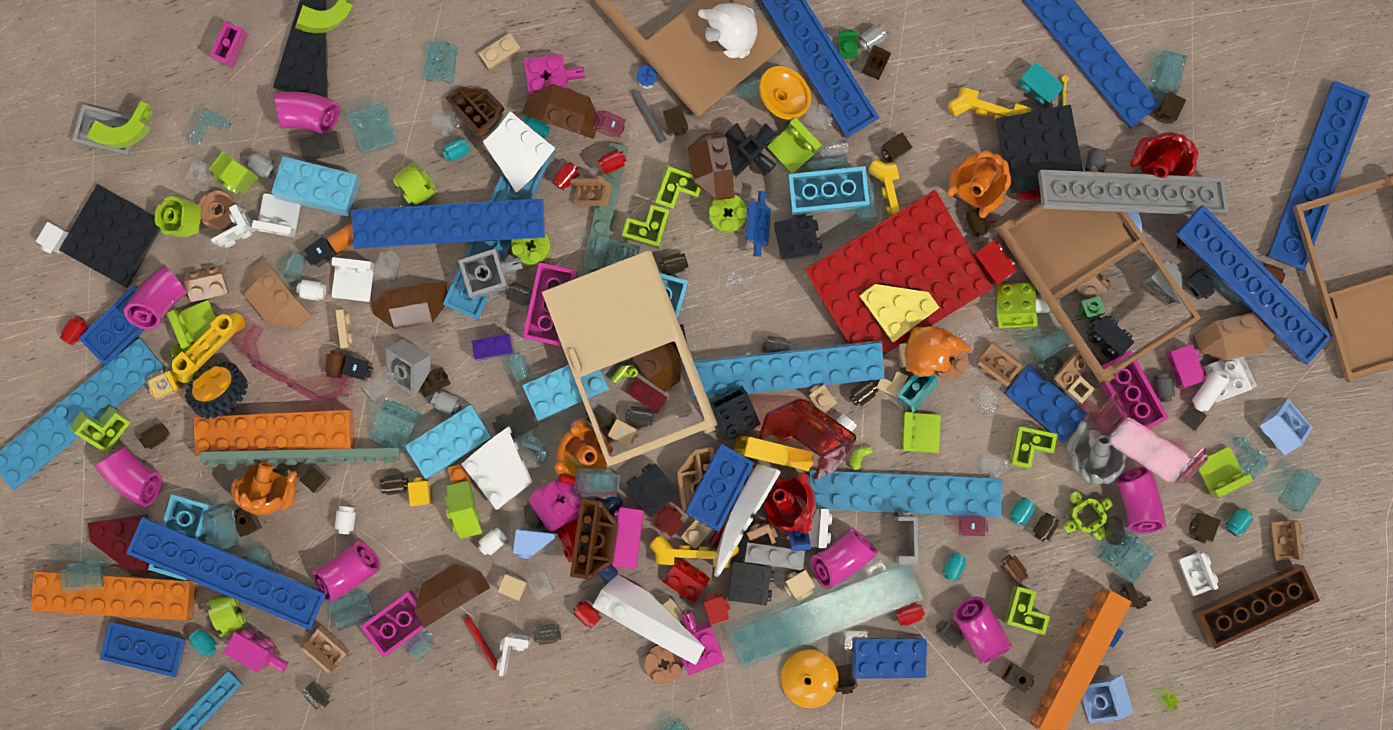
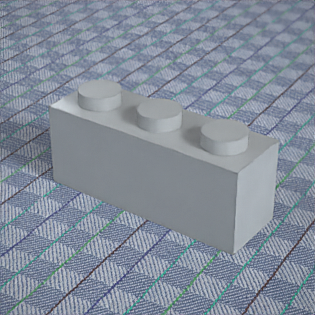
M747 542L744 561L803 570L805 550L792 552L791 548Z

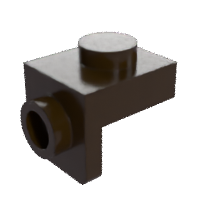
M874 46L862 73L879 80L891 53L883 48Z
M442 367L430 371L420 387L423 396L427 397L437 390L450 385L447 373Z
M594 411L601 429L605 427L609 429L616 420L614 418L616 415L614 413L604 420Z
M1125 582L1120 584L1122 590H1120L1121 595L1132 602L1130 604L1131 607L1140 609L1147 606V602L1152 601L1150 596L1138 598L1133 583Z
M852 663L836 666L839 683L835 691L841 692L842 695L853 693L858 684L857 679L852 678Z

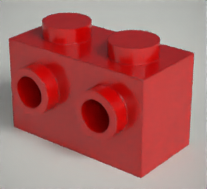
M993 240L976 252L974 257L995 287L1016 272L1014 268L1016 266L1010 258H1006L1003 254V247Z
M717 592L706 595V599H703L710 624L713 625L728 620L729 615L727 611L731 609L727 597L723 598L722 594L718 595Z

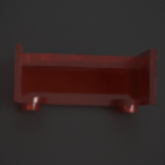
M796 399L767 412L758 437L762 440L773 434L781 441L795 438L820 456L814 475L815 480L835 471L854 446L857 438L852 431L805 399Z

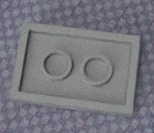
M82 104L72 141L130 156L132 146L109 148L92 141L86 136L95 120L108 127H121L129 122L132 117Z

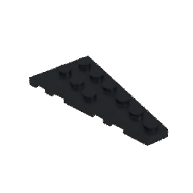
M300 0L273 88L280 91L306 92L328 98L326 32L310 33L295 28L302 6L317 11H325L326 0Z

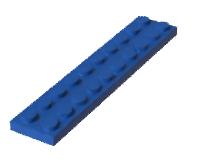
M760 0L846 139L877 121L879 116L807 1Z
M1023 0L1129 129L1160 105L1159 101L1075 0Z
M1337 81L1332 82L1267 254L1268 258L1301 271L1305 270L1308 257L1292 207L1333 195L1371 94ZM1329 204L1303 211L1313 246Z
M544 199L352 210L353 248L363 249L545 238Z
M1200 205L1175 233L1303 364L1308 365L1332 338V335L1204 205Z
M146 517L141 518L126 553L311 630L326 596L319 589Z

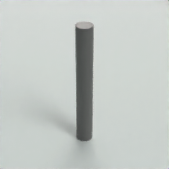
M639 90L635 91L632 95L660 143L666 141V137Z

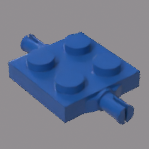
M758 191V202H749L746 212L748 224L745 228L746 240L754 245V257H761L762 246H768L771 208L767 207L765 203V191Z

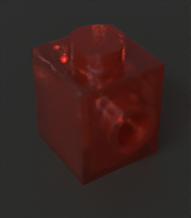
M664 506L656 513L658 517L655 520L658 523L655 526L662 534L666 531L671 537L685 525L681 520L683 515L676 507L674 509L671 507L666 509Z

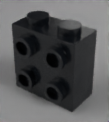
M813 215L774 223L781 262L819 255L822 249V242L820 238H817L818 223L817 219L813 220Z
M1098 316L1086 325L1088 327L1085 331L1088 335L1087 339L1092 344H1097L1102 348L1100 351L1108 358L1122 356L1134 343L1131 339L1132 335L1127 330H1122L1118 326L1117 320L1112 316Z
M743 386L709 402L720 432L726 441L735 439L739 435L761 425L749 395Z
M649 463L641 470L643 474L638 478L636 476L632 477L627 482L629 486L626 487L627 491L650 518L680 493L656 463L654 465Z
M732 561L728 601L767 606V601L771 602L772 590H769V584L774 581L775 571H772V567L768 565Z

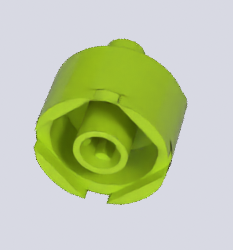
M413 161L395 174L392 180L398 188L401 187L405 192L403 196L409 204L412 202L413 205L419 206L437 193V190L434 189L436 187L424 170L419 171L418 167L420 165Z
M737 195L732 199L713 200L709 208L711 226L722 234L737 233L743 228L747 219L746 204ZM724 211H731V218L729 216L724 217Z
M169 196L164 198L162 205H158L156 208L155 223L160 227L163 234L187 238L199 232L201 207L193 201Z
M546 233L545 238L512 240L511 242L514 256L516 258L520 257L522 264L525 266H538L539 263L546 262L550 257L552 247ZM532 242H534L536 248H532L529 251V248L527 247L528 244H532Z
M224 594L206 601V606H211L208 613L215 630H221L222 632L219 634L220 637L244 628V624L247 622L244 612H239L237 607L240 604L239 600Z

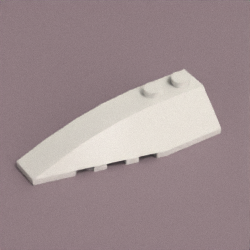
M757 464L755 468H751L747 476L748 480L745 485L743 484L724 526L717 552L714 576L718 577L734 552V548H736L743 537L744 531L752 522L753 515L761 507L781 471Z
M617 575L601 589L592 606L622 625L695 665L705 648L650 592L620 575Z

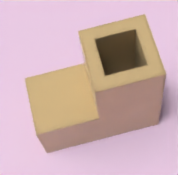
M897 371L892 381L879 379L876 387L879 391L897 398L896 395L903 388L908 376Z

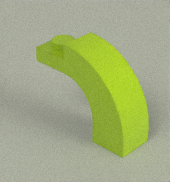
M338 0L334 7L325 11H317L302 6L295 28L310 33H324L334 30L349 16L353 7L350 4L351 0Z
M140 101L132 118L121 127H108L95 120L86 137L109 148L132 146L142 140L151 128L145 123L152 117L153 107Z

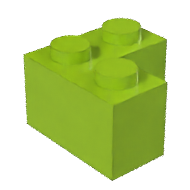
M223 151L209 169L214 173L212 176L220 183L223 182L222 185L235 194L240 192L245 195L258 178V176Z
M666 165L653 201L673 209L680 191L698 197L701 188L693 182L692 174Z
M651 205L646 223L627 217L622 238L659 249L670 210Z
M109 406L99 420L81 411L70 427L74 434L107 453L131 422L126 415Z
M1021 426L1015 427L1008 464L1031 468L1034 451L1054 453L1058 434Z
M469 480L446 486L447 494L444 497L446 505L449 506V508H446V514L448 519H452L453 532H457L459 539L481 534V519L475 506L474 492Z
M1013 585L1004 623L1045 635L1050 616L1032 611L1037 592Z

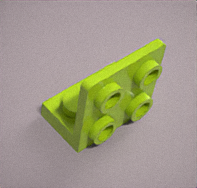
M795 117L789 126L767 148L791 174H794L820 150L822 144Z
M1032 282L997 285V319L999 328L1038 326L1036 288Z
M208 300L180 312L173 310L167 313L181 349L188 350L212 327L210 323L216 319L213 308Z
M903 412L900 451L939 453L941 415Z
M1226 447L1195 463L1211 497L1214 498L1226 495L1253 481L1250 474L1243 473L1230 447Z

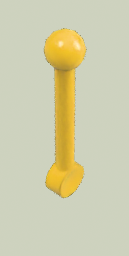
M1066 75L1061 78V82L1064 85L1062 89V106L1066 105V83L1069 81V77Z

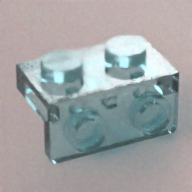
M428 42L423 80L453 83L457 46L448 42Z
M530 435L527 438L522 437L520 445L538 451L534 462L541 464L542 461H546L549 450H546L547 445L541 444V439Z
M355 590L350 595L338 598L327 604L328 609L332 612L336 628L339 631L375 616L369 595L364 590Z

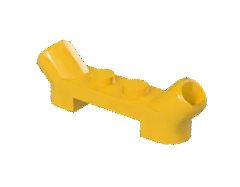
M964 87L959 88L956 98L948 101V109L953 116H958L969 109L976 111V114L980 116H992L994 120L1032 112L1031 108L1017 103L1014 104L1012 109L979 100L977 99L979 91Z
M874 159L868 168V173L882 181L881 193L883 199H887L888 206H885L887 216L890 217L900 211L893 182L899 180L898 169L895 161L885 164L879 159Z
M236 312L230 315H219L210 323L212 327L186 352L182 351L175 357L172 362L174 377L182 383L190 382L194 373L235 333L245 328L246 322L244 318Z
M658 535L649 543L650 549L655 553V564L674 565V557L713 559L712 566L715 567L718 548L710 550V547L698 546V550L690 549L688 545H679V549H676L662 535ZM738 546L734 548V552L724 568L732 567V558L739 552Z

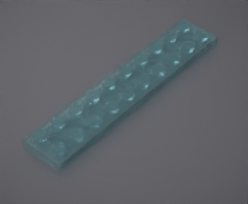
M903 564L731 630L729 634L742 668H746L920 601L923 597L910 564Z

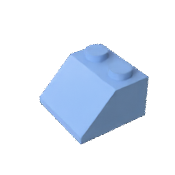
M1289 399L1285 400L1267 415L1260 424L1262 432L1273 441L1275 447L1284 455L1303 445L1313 429L1311 424Z
M517 529L513 553L518 554V558L529 559L531 555L533 556L558 535L555 532Z
M1123 675L1091 681L1082 697L1089 723L1122 720L1134 713Z

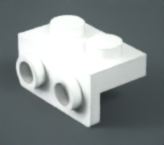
M820 508L816 509L812 518L813 528L808 534L811 547L827 548V544H830L831 533H828V525L832 523V513H829V509Z
M1198 551L1177 559L1191 596H1196L1211 589H1218V578L1211 571L1209 566L1211 561L1207 554Z

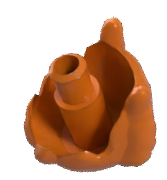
M989 151L970 155L959 166L951 170L947 196L952 197L957 193L962 200L973 207L979 208L980 218H985L988 213L996 210L1004 202V194L1011 184L1008 162L1000 155L992 154Z
M935 326L915 327L911 330L910 338L905 348L906 369L919 377L935 374L934 371L947 373L952 366L949 357L951 355L958 356L961 352L967 353L971 350V347L962 338L955 336L946 329Z
M583 419L573 421L570 430L560 440L554 471L558 476L565 475L590 481L594 476H601L605 469L608 468L594 428L588 426ZM603 435L608 451L611 455L613 452L612 445L607 443V440Z
M257 463V466L248 468L240 481L237 478L232 482V497L240 508L254 515L267 516L279 510L288 509L294 503L297 472L295 470L290 471L288 476L285 477L273 472L274 467L271 464Z

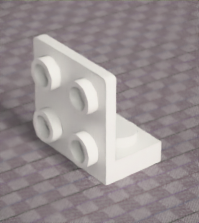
M263 194L258 221L253 220L252 228L260 232L295 238L301 205L276 199L271 194Z
M236 204L229 208L231 211L229 216L237 226L211 239L213 244L222 248L233 246L236 240L240 238L246 239L255 231L252 228L253 223L247 211Z
M332 257L331 265L335 267L332 297L370 302L375 264L369 261Z
M1245 357L1227 361L1221 359L1203 366L1206 371L1205 379L1208 378L1213 369H1218L1230 377V381L1215 402L1239 395L1257 386Z
M509 633L501 640L500 651H503V654L498 659L496 669L500 671L499 676H504L507 672L511 646H513L512 649L524 651V649L531 645L532 636Z

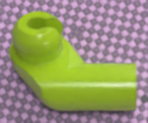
M621 365L610 379L618 384L623 377H636L638 369L634 365Z
M868 445L852 452L849 465L853 470L861 468L863 457L873 454L871 446Z

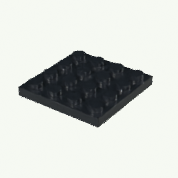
M1071 104L995 119L1002 158L1009 165L1011 184L1008 189L1009 195L1040 189L1038 178L1040 170L1083 172Z
M97 184L59 251L128 288L161 229L156 225L154 215Z

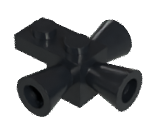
M738 123L734 124L725 133L727 139L738 145L737 150L730 156L733 175L736 178L753 161L763 177L777 165L776 162L763 154L764 145L778 137L774 130L766 123H764L755 137L752 134L746 137Z

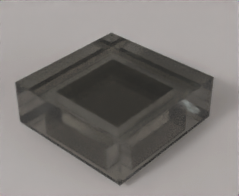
M1190 404L1179 420L1193 431H1196L1207 415L1197 410L1193 404Z

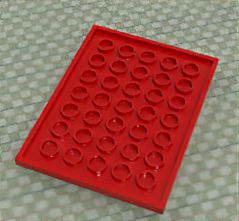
M936 190L929 192L804 269L847 343L881 340L883 356L897 348L899 344L908 341L912 329L896 341L892 342L859 297L862 292L873 284L929 292L939 306V309L913 328L932 326L992 289L990 282Z

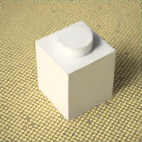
M47 222L36 242L42 245L40 247L42 250L50 254L52 251L60 253L59 249L69 232Z

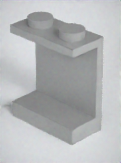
M898 512V516H893V520L909 521L910 554H895L894 562L897 564H919L918 517L913 516L910 512Z

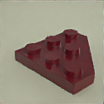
M148 514L88 523L90 542L131 574L154 572L148 570L150 563L126 554L141 518H148Z

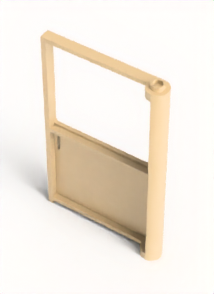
M652 251L640 253L542 292L608 467L700 431H704L706 434L716 430L714 427L718 425ZM670 342H675L704 416V421L611 457L581 377Z

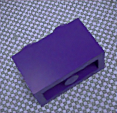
M510 334L471 341L476 361L515 354L512 335Z

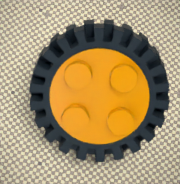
M220 361L219 364L215 362L212 368L209 365L206 366L205 372L201 369L198 372L200 376L194 375L192 378L194 382L190 381L188 383L190 388H186L185 391L187 393L185 394L186 402L201 418L209 419L211 416L212 419H215L217 414L220 417L224 416L225 410L227 413L234 411L238 406L236 401L241 402L244 399L241 395H246L247 393L245 390L248 388L247 379L239 368L229 361L226 363Z

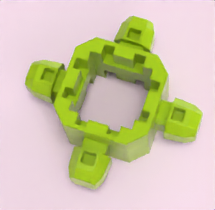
M1076 490L1070 493L1069 498L1075 505L1069 508L1068 516L1071 521L1068 520L1063 524L1064 531L1071 533L1077 528L1078 531L1085 533L1093 531L1092 535L1097 540L1106 537L1103 527L1100 528V526L1106 523L1107 515L1103 510L1107 511L1112 506L1111 500L1103 498L1098 503L1096 499L1084 498L1082 500L1083 496ZM1090 504L1098 514V519L1085 527L1077 517L1076 512Z

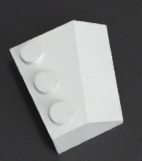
M506 111L482 141L516 193L533 178L555 149L510 111Z
M510 426L485 443L462 463V466L496 510L507 504L532 483L526 465L520 459L517 452L519 449L517 443L513 442L510 435L512 433Z

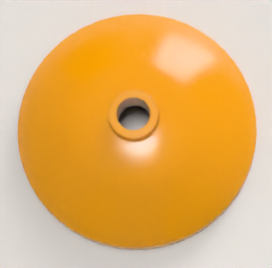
M776 66L768 69L762 75L759 82V93L764 105L770 112L782 119L793 120L795 117L797 119L802 117L808 111L811 104L810 90L805 80L796 71L787 67Z
M806 649L794 653L785 662L781 671V685L786 696L796 705L804 708L820 707L829 702L836 693L835 688L838 687L839 683L838 671L834 662L826 654L817 650ZM805 678H810L811 684L805 683Z

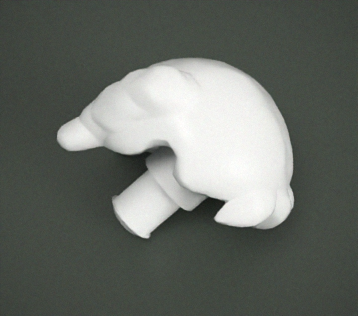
M723 3L715 6L713 9H700L698 11L699 17L707 19L711 28L707 27L705 31V37L708 42L718 41L727 49L723 53L730 58L738 57L742 59L749 55L758 32L757 21L752 8L737 3Z

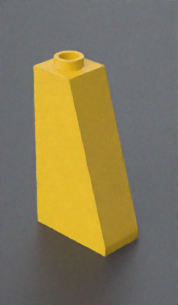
M738 436L736 438L734 451L744 457L809 471L814 462L813 452L746 436Z

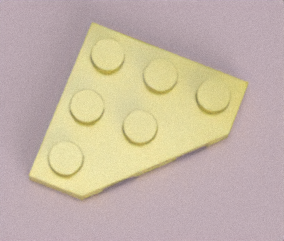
M873 284L859 295L892 342L939 309V306L929 292Z

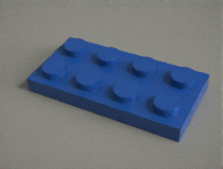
M133 285L79 338L105 366L123 352L145 330L131 324L124 315L126 305L138 290L136 285Z
M1031 364L1024 369L1004 393L1047 431L1058 434L1057 439L1061 443H1064L1070 437L1079 423L1088 415L1086 411Z
M719 444L684 513L713 530L720 531L754 462L723 444Z
M109 621L99 660L177 677L187 639Z
M853 638L852 678H926L927 639Z

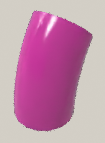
M274 92L280 129L299 128L324 135L332 130L338 120L340 106L334 100L306 92Z
M164 264L134 293L124 309V315L131 324L138 328L155 329L159 326L166 313L187 294V291Z
M127 446L94 465L97 472L113 489L138 505L149 506L155 501L162 485L160 473L140 462Z
M1140 466L1119 475L1116 479V484L1123 500L1128 529L1135 533H1153L1164 529L1166 526L1164 509L1151 468L1149 466Z
M850 528L831 546L812 556V571L818 583L823 588L830 589L862 569L878 554V551L863 534L854 528Z
M357 541L329 562L313 570L312 577L317 589L326 594L324 599L331 603L378 572L381 564L372 548L363 542Z
M978 596L971 597L956 607L953 618L980 664L988 663L1013 648L984 598Z

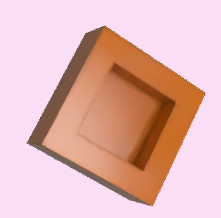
M462 464L448 467L452 485L468 480L469 482L472 481L471 476Z

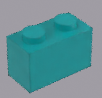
M1037 62L1017 82L1023 92L1030 93L1037 104L1044 105L1045 107L1064 88L1063 84Z
M913 375L896 395L898 403L914 413L938 386L936 377L933 375L924 377Z

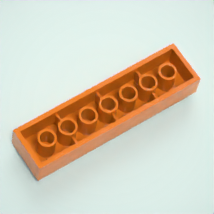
M337 410L217 416L215 419L211 417L209 419L194 417L195 456H200V452L355 449L354 411Z
M46 570L35 571L31 611L187 621L193 619L196 583L191 580L185 581L175 578Z
M1104 588L1095 593L1093 598L1095 602L1091 608L1087 609L1083 625L1080 624L1078 626L1074 642H1070L1067 647V656L1060 661L1056 677L1053 676L1051 678L1047 694L1044 693L1040 699V708L1031 717V725L1037 730H1066L1132 603L1130 600Z

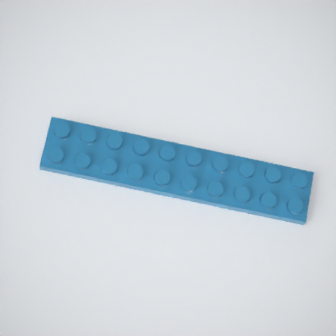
M555 149L533 178L517 193L502 172L489 202L533 199ZM512 240L471 242L464 258L496 249L499 251L501 260L505 262L511 250ZM459 267L443 305L479 320L490 294L476 299L470 298L461 268ZM483 270V274L480 276L486 278L488 272Z
M142 338L137 339L107 366L100 369L0 451V475L12 490H16L80 438L74 434L70 425L81 411L99 420L109 406L116 409L166 367Z
M881 340L694 361L708 398L720 397L741 386L749 394L814 387L817 384L822 386L824 384L832 385L884 379ZM693 390V399H697Z
M810 470V486L815 493L816 509L1001 517L1002 479Z

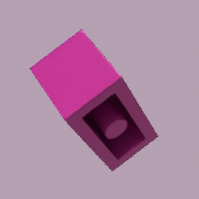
M225 21L209 56L216 62L233 69L249 34L242 28Z
M1193 344L1166 353L1179 389L1206 380V371L1199 363V353L1196 347H1193Z

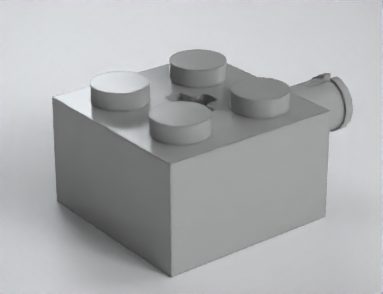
M496 249L458 260L469 297L472 299L510 288L506 277L507 273L523 269L520 257L503 262L499 251ZM483 270L488 272L486 278L480 276L483 274Z

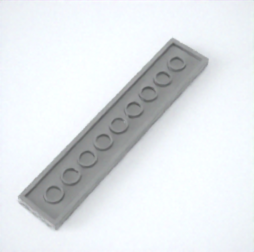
M1040 170L1038 173L1041 203L1044 209L1192 215L1200 205H1204L1214 216H1226L1229 213L1223 178L1169 175L1166 178H1159L1156 175L1058 170Z

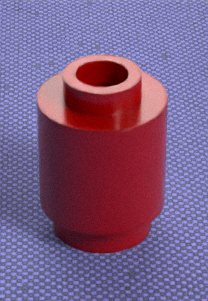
M616 149L601 156V159L597 161L603 174H610L625 167L624 162L627 160L623 151L618 152Z
M564 162L554 174L552 182L564 191L565 188H569L572 184L570 183L571 179L578 177V167L572 162L568 164Z
M79 316L70 317L61 331L60 339L70 345H74L88 328L86 325L87 321Z
M580 601L573 608L575 611L573 615L583 625L591 629L602 618L599 612L587 601L584 603Z
M917 602L899 608L898 611H895V615L900 626H908L922 621V616L925 615L921 604L918 605Z

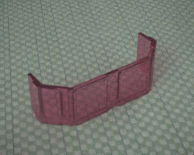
M253 324L243 337L244 349L252 367L277 381L287 383L288 387L313 401L322 403L344 398L349 395L353 388L352 385L355 378L346 376L338 391L319 396L261 363L256 342L264 330L263 327Z
M1118 391L1106 401L1093 417L1094 426L1101 435L1108 436L1111 439V446L1131 459L1138 461L1145 468L1170 483L1175 481L1176 483H1186L1208 460L1206 448H1203L1195 457H1191L1130 418L1118 402Z

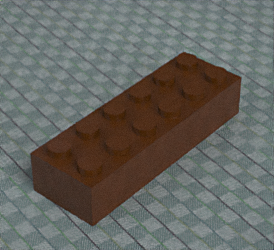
M1294 564L1191 612L1207 646L1216 649L1315 604L1320 599L1304 565Z

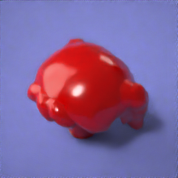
M1165 132L1154 137L1142 138L1135 149L1130 166L1136 167L1139 165L1144 174L1156 175L1159 178H1166L1168 175L1191 176L1197 166L1199 151L1195 147L1194 142L1187 139L1184 134Z
M800 472L798 477H794L791 480L781 479L774 483L763 503V509L767 515L766 523L774 525L783 531H800L803 534H807L812 530V518L816 512L814 490L810 486V477L807 474Z

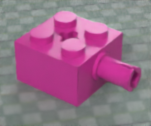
M562 54L524 59L529 95L552 84L568 89V80L585 78L584 67L567 69L564 65ZM545 75H549L548 81L544 80Z
M557 479L535 490L528 502L550 533L579 517L581 498L591 494L592 490L581 487L574 488L572 485L561 483Z
M691 610L686 611L689 619L686 618L685 612L681 613L680 617L685 629L705 648L696 665L682 658L688 676L725 662L710 621L707 620L696 625Z
M250 628L235 632L223 654L255 672H259L269 665L283 673L289 662L274 655L278 647L274 646L272 640L260 638L257 636L258 633Z

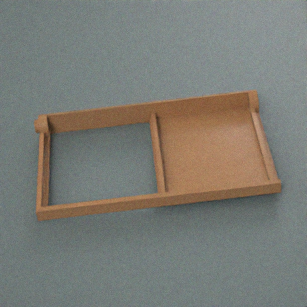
M594 0L698 119L708 113L717 101L784 47L756 14L757 38L748 56L742 59L727 57L723 53L727 49L718 41H712L711 43L707 41L705 31L707 27L711 28L707 19L699 17L698 11L700 9H713L719 4L732 2L749 7L743 0H697L648 40H645L610 0Z
M1093 166L1088 172H1098V170ZM1040 202L1015 220L1011 219L1003 223L996 230L1100 383L1103 381L1105 384L1115 378L1114 374L1201 319L1127 212L1044 209ZM1144 247L1184 303L1191 316L1115 365L1103 369L1057 301L1136 249Z
M1393 173L1387 174L1388 178L1292 207L1346 382L1393 368V272L1327 292L1303 211L1386 186H1392L1393 189Z

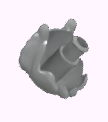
M1081 421L1066 446L1074 472L1087 483L1095 485L1112 483L1122 473L1125 467L1124 460L1128 457L1126 428L1123 426L1119 427L1116 434L1108 431L1088 430L1087 423Z

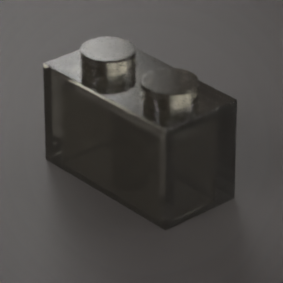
M336 130L299 139L302 157L306 161L345 153L341 135Z
M522 404L513 408V413L507 416L503 413L495 417L496 421L492 423L497 434L510 426L512 439L538 427L529 407H523Z

